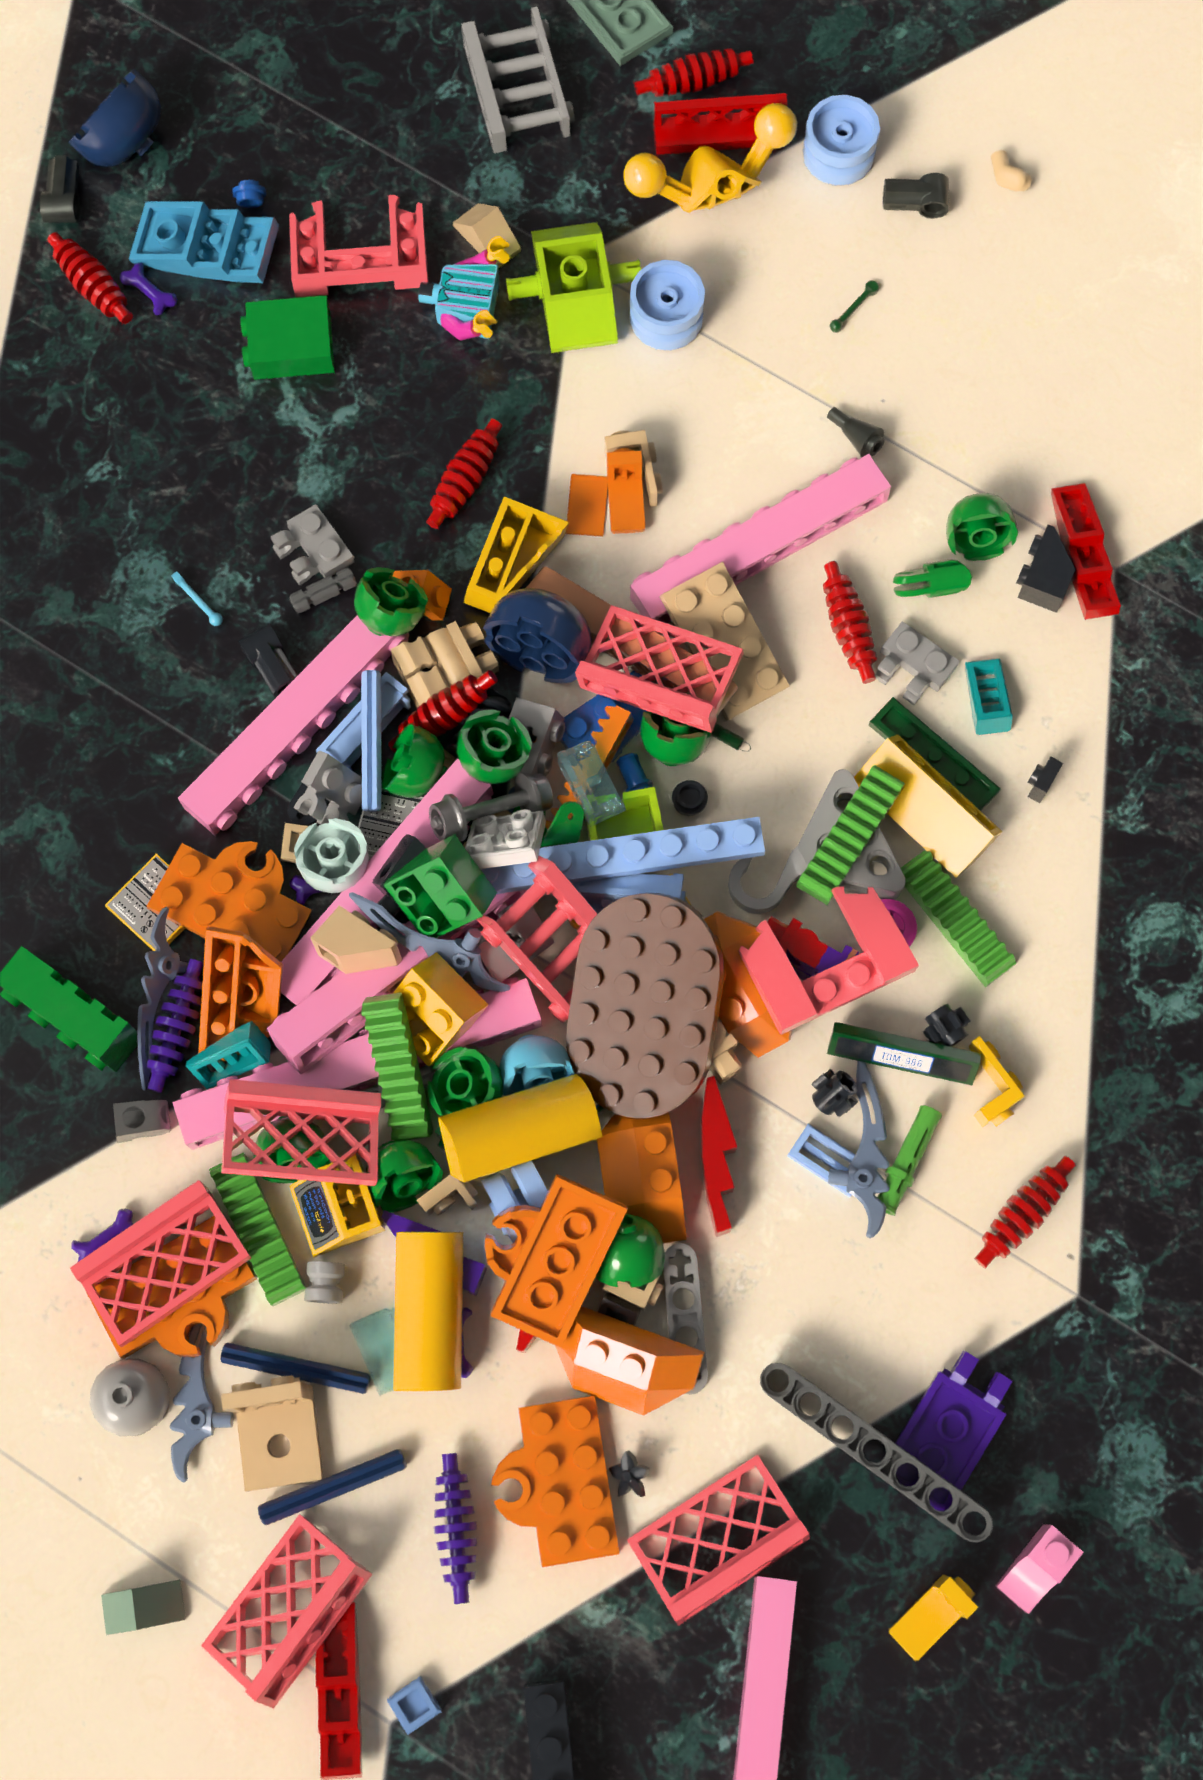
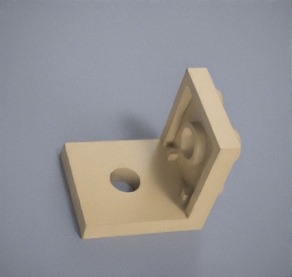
M294 1376L270 1379L271 1386L263 1388L261 1384H255V1382L231 1385V1393L221 1394L223 1410L234 1412L237 1417L245 1492L324 1479L313 1386L300 1382V1378H294ZM282 1434L289 1439L290 1450L286 1456L277 1458L270 1451V1442L275 1436Z

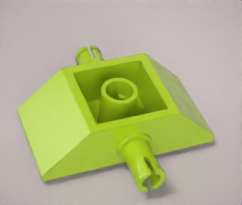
M597 222L531 231L538 271L533 276L506 278L509 301L532 296H539V299L543 300L551 353L618 344L612 288L616 284L633 282L637 273L641 270L640 260L610 264L606 258L603 236Z

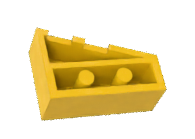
M504 496L468 585L463 603L491 613L495 604L506 594L518 590L564 538L569 522Z

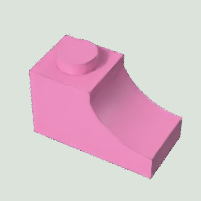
M1043 1524L995 1586L1029 1614L1042 1597L1052 1587L1062 1581L1083 1554V1551L1053 1525Z

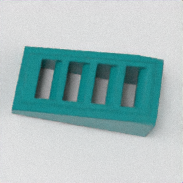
M991 659L965 662V672L976 734L984 735L1010 731L1013 715L1001 660ZM991 674L995 676V678L976 680V676ZM991 688H996V689H997V690H993V691L979 692V690H983V689H991ZM999 702V704L982 706V703Z
M250 1021L236 1028L188 1060L186 1067L206 1089H210L216 1086V1083L221 1079L239 1076L270 1062L271 1044L254 1022ZM221 1058H224L228 1063L225 1064ZM211 1064L216 1071L212 1072L206 1065Z

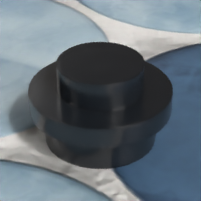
M683 781L673 790V806L683 815H697L707 805V791L697 781Z

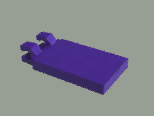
M962 1351L951 1372L944 1368L942 1372L938 1371L895 1441L896 1444L960 1490H962L1006 1416L1002 1412L1005 1406L1000 1404L1012 1383V1380L999 1372L994 1374L984 1393L967 1383L966 1381L979 1359L966 1351ZM904 1463L898 1467L897 1478L901 1484L913 1486L919 1480V1471L915 1465ZM937 1487L930 1493V1502L934 1508L945 1510L951 1506L953 1497L948 1489Z

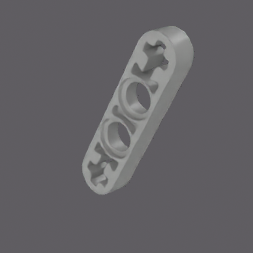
M676 1243L667 1248L663 1263L669 1339L676 1341V1333L680 1328L691 1327L698 1336V1341L693 1348L705 1352L699 1371L701 1379L697 1380L693 1390L685 1393L692 1395L704 1388L708 1378L696 1253L690 1246L684 1243ZM676 1251H682L684 1257H690L691 1263L685 1264L684 1275L685 1278L692 1275L693 1283L681 1281L673 1285L670 1284V1277L678 1278L676 1265L669 1264V1259L675 1257ZM685 1288L692 1292L694 1304L691 1308L680 1310L674 1306L672 1296L678 1289Z

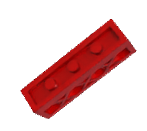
M787 93L654 102L656 155L694 152L703 146H708L715 150L752 148L757 140L754 131L757 114L769 104L779 103L787 106ZM733 109H743L741 112H730ZM699 112H710L707 115H698ZM662 114H677L675 117L662 118Z

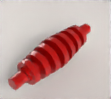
M732 48L724 49V57L720 50L711 51V60L707 52H699L697 61L696 56L692 53L686 55L685 63L682 58L674 60V71L670 63L662 65V75H660L657 68L650 70V76L647 79L634 82L637 95L651 92L654 93L655 97H663L664 88L669 96L676 95V85H678L680 93L685 94L690 91V81L694 92L701 91L702 79L705 87L708 88L714 85V75L718 83L726 80V71L729 77L732 78L738 75L740 67L753 64V56L750 50L737 54L736 52L734 53Z
M57 232L50 234L47 241L54 248L53 258L59 264L64 274H66L70 283L73 284L76 291L82 294L85 299L101 310L107 317L116 316L122 324L129 323L133 315L126 308L127 298L120 291V288L102 263L79 246L73 239L64 240Z
M491 419L484 430H475L471 435V439H468L463 445V449H460L454 455V459H451L448 463L447 471H444L441 478L442 483H439L436 488L437 495H433L430 501L433 512L426 522L432 528L438 529L445 518H453L458 513L457 508H462L467 502L466 498H470L475 492V488H478L482 483V477L485 476L488 470L487 465L491 463L493 453L496 452L499 446L496 436L501 430L502 424L497 420Z
M837 561L828 562L824 565L828 579L823 583V590L825 594H828L825 600L826 606L829 607L828 616L829 620L832 621L830 623L832 632L836 634L835 638L838 644L842 646L841 650L844 656L849 658L847 660L849 667L859 670L863 684L871 683L876 680L872 665L877 661L876 651L872 650L874 648L873 638L869 637L872 634L871 625L868 624V614L863 610L864 605L862 601L857 598L858 593L856 589L851 587L852 581L850 577L840 573Z
M488 670L478 678L468 675L463 678L462 682L457 681L450 688L446 687L440 690L438 694H433L427 699V704L425 702L422 703L417 711H414L408 717V721L405 720L399 725V735L409 724L424 728L436 737L445 734L447 730L451 731L458 725V722H462L468 716V713L473 712L477 708V703L481 704L487 698V689L498 682L496 675L491 670ZM399 735L388 742L389 747L394 753H396L397 749L392 747Z
M1064 1156L1055 1167L1044 1166L1039 1171L1044 1179L1034 1175L1028 1180L1032 1188L1023 1185L1017 1190L1020 1197L1016 1195L1009 1197L1007 1204L1011 1209L1003 1206L998 1213L1003 1222L994 1219L990 1225L995 1235L986 1231L982 1237L984 1247L974 1258L980 1266L986 1269L995 1257L1000 1256L1005 1259L1011 1254V1251L1006 1246L1007 1244L1016 1249L1022 1244L1018 1235L1028 1239L1034 1233L1030 1226L1039 1229L1043 1225L1044 1220L1040 1215L1048 1217L1052 1212V1207L1049 1203L1056 1205L1061 1198L1055 1189L1065 1192L1069 1186L1066 1177L1076 1166L1069 1157Z

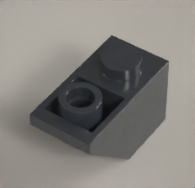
M1048 524L1043 536L1036 534L1028 552L1034 558L1030 566L1023 564L1016 584L1022 587L1017 598L1057 613L1074 574L1075 567L1055 527Z

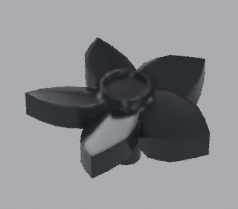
M629 1450L623 1454L621 1464L608 1469L614 1478L621 1480L618 1487V1496L629 1493L632 1488L636 1495L644 1497L646 1496L645 1488L640 1479L645 1478L649 1474L650 1468L644 1465L637 1466V1459Z

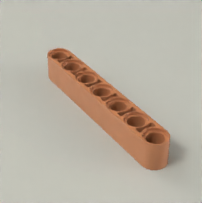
M545 566L542 567L526 588L543 589L555 593L572 603L585 617L591 631L593 645L611 605L556 571ZM617 618L611 628L614 638L633 631L629 622ZM655 631L641 636L647 649L666 642L665 638ZM637 638L618 646L623 659L642 652ZM680 646L674 647L680 660L693 655ZM614 648L604 651L619 661ZM670 649L651 656L656 670L675 663ZM646 659L627 666L642 676L652 672ZM703 660L684 668L689 681L709 674ZM711 666L713 672L716 671V670H718V669L714 668L713 666ZM679 670L660 677L663 686L671 689L685 684ZM722 677L717 679V681H718L719 684H720V681H721ZM733 680L723 698L716 718L738 690ZM712 681L693 689L697 698L709 702L712 701L716 692Z

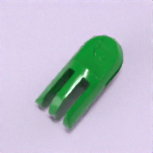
M951 559L923 564L921 569L896 573L893 577V583L904 585L896 586L893 590L900 597L926 594L928 598L957 594L960 591L967 590L971 585L972 576L970 570L958 560Z

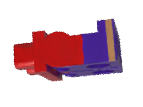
M772 916L767 921L798 978L801 980L808 979L859 955V951L848 945L840 953L820 942L812 930L802 928L803 923L795 918H792L789 925Z

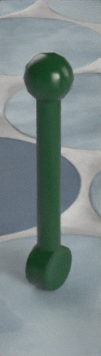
M868 281L865 285V291L838 319L830 322L829 327L832 332H840L843 327L842 324L869 295L877 294L879 285L876 281Z

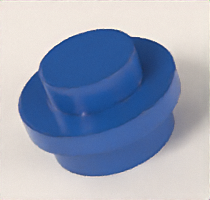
M254 180L240 181L239 185L232 189L233 197L236 198V204L241 207H259L263 204V198L266 196V189Z

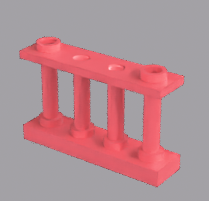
M538 856L537 862H531L528 865L536 875L533 879L534 884L497 921L485 915L476 920L484 928L480 932L481 935L493 947L497 948L500 946L551 1003L548 1010L560 1022L564 1023L568 1020L572 989L562 997L551 983L577 957L582 937L597 913L554 862ZM544 894H552L558 901L555 905L557 909L518 947L506 933ZM567 919L570 921L574 919L580 926L577 930L578 935L540 972L529 958Z

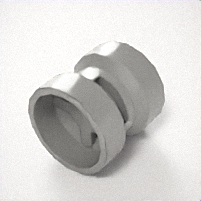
M322 1261L307 1262L306 1274L310 1277V1282L313 1285H309L305 1289L304 1301L328 1304L342 1303L343 1291L340 1287H337V1284H340V1280L345 1275V1264Z

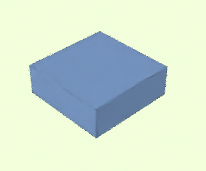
M422 1676L387 1699L407 1735L442 1711Z

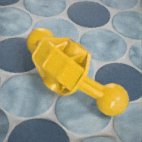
M774 103L762 108L757 114L754 123L757 140L742 166L717 150L703 146L693 152L684 168L681 182L666 175L665 166L657 156L650 153H640L633 156L627 162L623 173L624 183L627 189L637 197L649 198L659 194L677 203L687 213L705 208L713 209L716 205L728 202L734 198L739 199L744 193L756 186H760L762 181L758 178V175L773 149L786 146L794 138L797 131L796 117L792 110L783 104Z

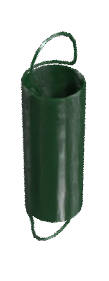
M718 723L715 724L711 736L738 751L744 742V738Z

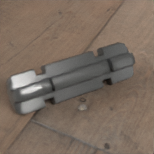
M344 568L336 572L337 576L335 577L329 575L307 586V590L304 592L299 590L292 593L289 598L294 610L297 613L304 612L310 609L309 605L312 603L316 606L340 594L339 590L341 589L347 591L355 587L356 579L349 568Z

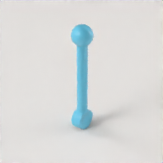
M177 571L172 574L173 580L209 616L210 624L213 626L221 625L223 621L222 615L213 612Z

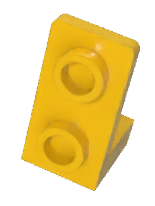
M978 1036L968 1047L973 1052L981 1053L980 1064L1002 1094L979 1109L974 1116L982 1127L991 1121L997 1127L1014 1115L1010 1108L1025 1097L1021 1092L1023 1086L1012 1071L1006 1072L998 1060L1001 1057L994 1045L989 1041L984 1042Z
M942 1575L889 1629V1633L911 1658L917 1661L960 1617L968 1619L978 1608L971 1600L975 1593L960 1577L953 1581L949 1576Z

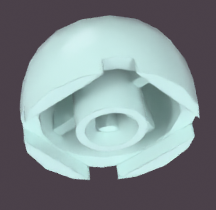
M334 818L328 819L329 823L317 826V823L308 826L299 835L294 847L296 865L303 879L314 889L327 893H340L355 886L364 875L369 862L368 845L361 830L350 821Z

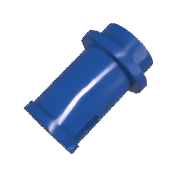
M637 753L626 754L616 761L627 785L626 792L653 786L652 780L647 779Z

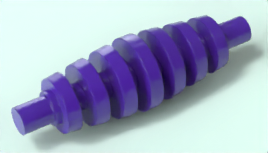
M190 959L185 974L176 976L173 983L181 988L180 990L170 989L167 995L170 999L175 1000L176 1003L164 1002L161 1010L170 1014L171 1018L157 1016L155 1024L167 1030L166 1032L153 1031L152 1038L162 1042V1045L150 1046L149 1053L158 1056L156 1061L148 1059L147 1068L151 1069L152 1073L147 1089L162 1093L166 1078H169V1075H176L178 1068L172 1066L171 1063L172 1061L182 1062L185 1056L177 1052L176 1048L188 1049L191 1043L190 1040L180 1037L181 1033L187 1035L195 1034L196 1027L186 1023L185 1020L198 1021L199 1013L190 1009V1005L201 1007L202 998L194 995L195 991L202 992V982H200L201 979L199 977L204 963L201 961Z
M457 1453L442 1454L443 1472L441 1476L436 1477L435 1485H444L445 1492L435 1493V1502L445 1501L446 1508L434 1510V1518L447 1517V1524L434 1526V1534L448 1533L449 1541L436 1542L437 1550H450V1557L439 1559L441 1567L451 1566V1574H444L443 1579L444 1583L450 1582V1586L453 1587L454 1605L470 1603L468 1584H470V1580L476 1579V1571L467 1572L466 1564L476 1563V1554L466 1555L465 1548L477 1546V1538L464 1539V1531L477 1530V1522L463 1523L462 1515L475 1514L473 1506L461 1505V1499L472 1497L470 1490H460V1483L468 1482L467 1474H461V1471L458 1470Z

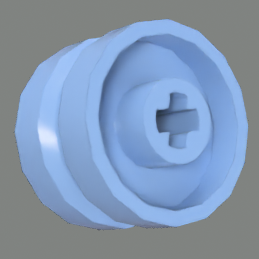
M836 95L820 101L810 111L806 124L803 156L804 163L813 176L828 184L848 185L862 179L871 170L880 133L879 119L873 108L860 98L849 95Z
M661 260L648 264L637 273L631 284L630 323L634 334L644 344L654 349L671 351L685 347L698 335L702 328L705 288L701 277L692 267L679 261Z
M532 1160L511 1168V1173L518 1186V1189L512 1191L506 1177L500 1172L481 1180L491 1200L489 1206L495 1217L513 1206L529 1205L541 1207L548 1191ZM508 1227L501 1228L503 1234H508L511 1242L514 1243L517 1239L516 1232Z

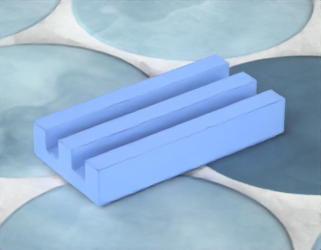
M810 1124L806 1126L787 1155L827 1183L829 1172L799 1153L801 1148L834 1170L848 1171V1168L807 1142L806 1140L809 1136L850 1163L855 1157L854 1153ZM830 1184L849 1198L852 1196L846 1193V1186Z

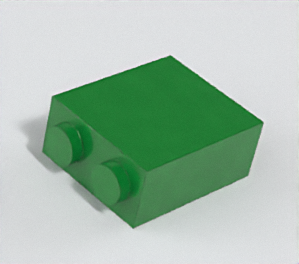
M327 295L245 302L246 316H241L240 321L242 335L247 337L248 346L242 347L244 366L251 368L254 380L335 373L331 312Z

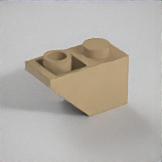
M340 905L310 937L318 956L345 974L398 966L402 961L397 947L398 941L390 932L385 929L376 930L370 926V922L361 913L355 910L350 913Z

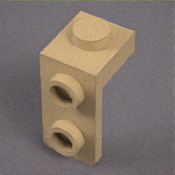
M622 430L614 432L610 436H604L606 462L607 452H614L621 448H628L633 451L641 450L642 469L650 507L657 506V494L663 493L660 473L654 474L652 463L657 462L654 442H647L646 431L629 432Z

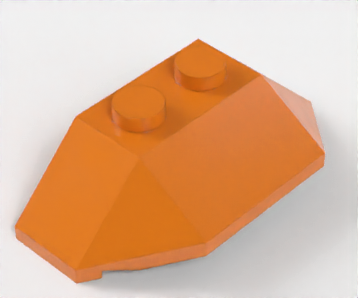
M719 911L704 918L703 920L720 942L724 959V983L719 1018L727 1032L732 1034L738 1042L759 1058L790 1041L792 1030L782 1035L779 1034L738 952L741 946L749 950L761 933L756 930L757 926L726 916V914Z
M211 926L206 928L198 1054L236 1028L250 1021H253L266 1037H269L270 1034L267 1028L279 1016L283 964L244 932Z
M669 1112L650 1118H631L614 1114L601 1130L603 1137L597 1139L604 1195L627 1205L628 1210L626 1214L650 1221L661 1234L663 1244L686 1241L682 1192Z
M581 1306L562 1347L556 1346L573 1389L591 1396L595 1395L596 1398L641 1415H646L693 1390L696 1386L705 1353L704 1351Z

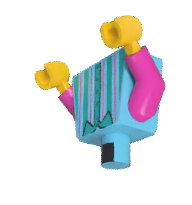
M500 236L492 238L488 243L487 249L479 254L453 265L444 266L440 284L421 282L419 302L435 304L437 323L442 325L444 329L458 340L474 337L489 339L493 334L491 325L497 323L493 315L500 284L498 265L495 264L497 260L500 263H507L510 255L504 250L510 244Z

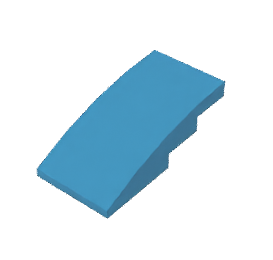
M146 202L129 260L134 264L143 263L146 267L193 277L232 282L263 283L279 224L274 217H244L238 209H209L204 202Z

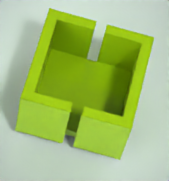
M655 787L623 792L622 811H617L615 794L583 800L589 841L664 830Z

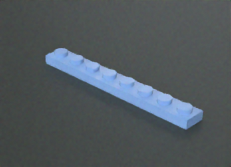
M752 817L542 847L539 850L538 856L554 862L571 883L765 856V847L760 817ZM531 862L481 869L497 891V894L528 890L534 884L533 879L536 877L528 867Z

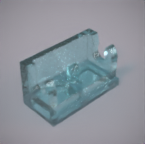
M585 741L557 753L558 765L577 803L583 808L584 817L589 827L626 811V807L607 773L595 745H592L591 741Z

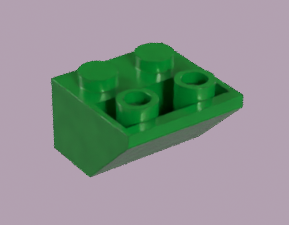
M455 834L426 848L383 884L420 934L433 938L440 937L482 917L497 894V891Z

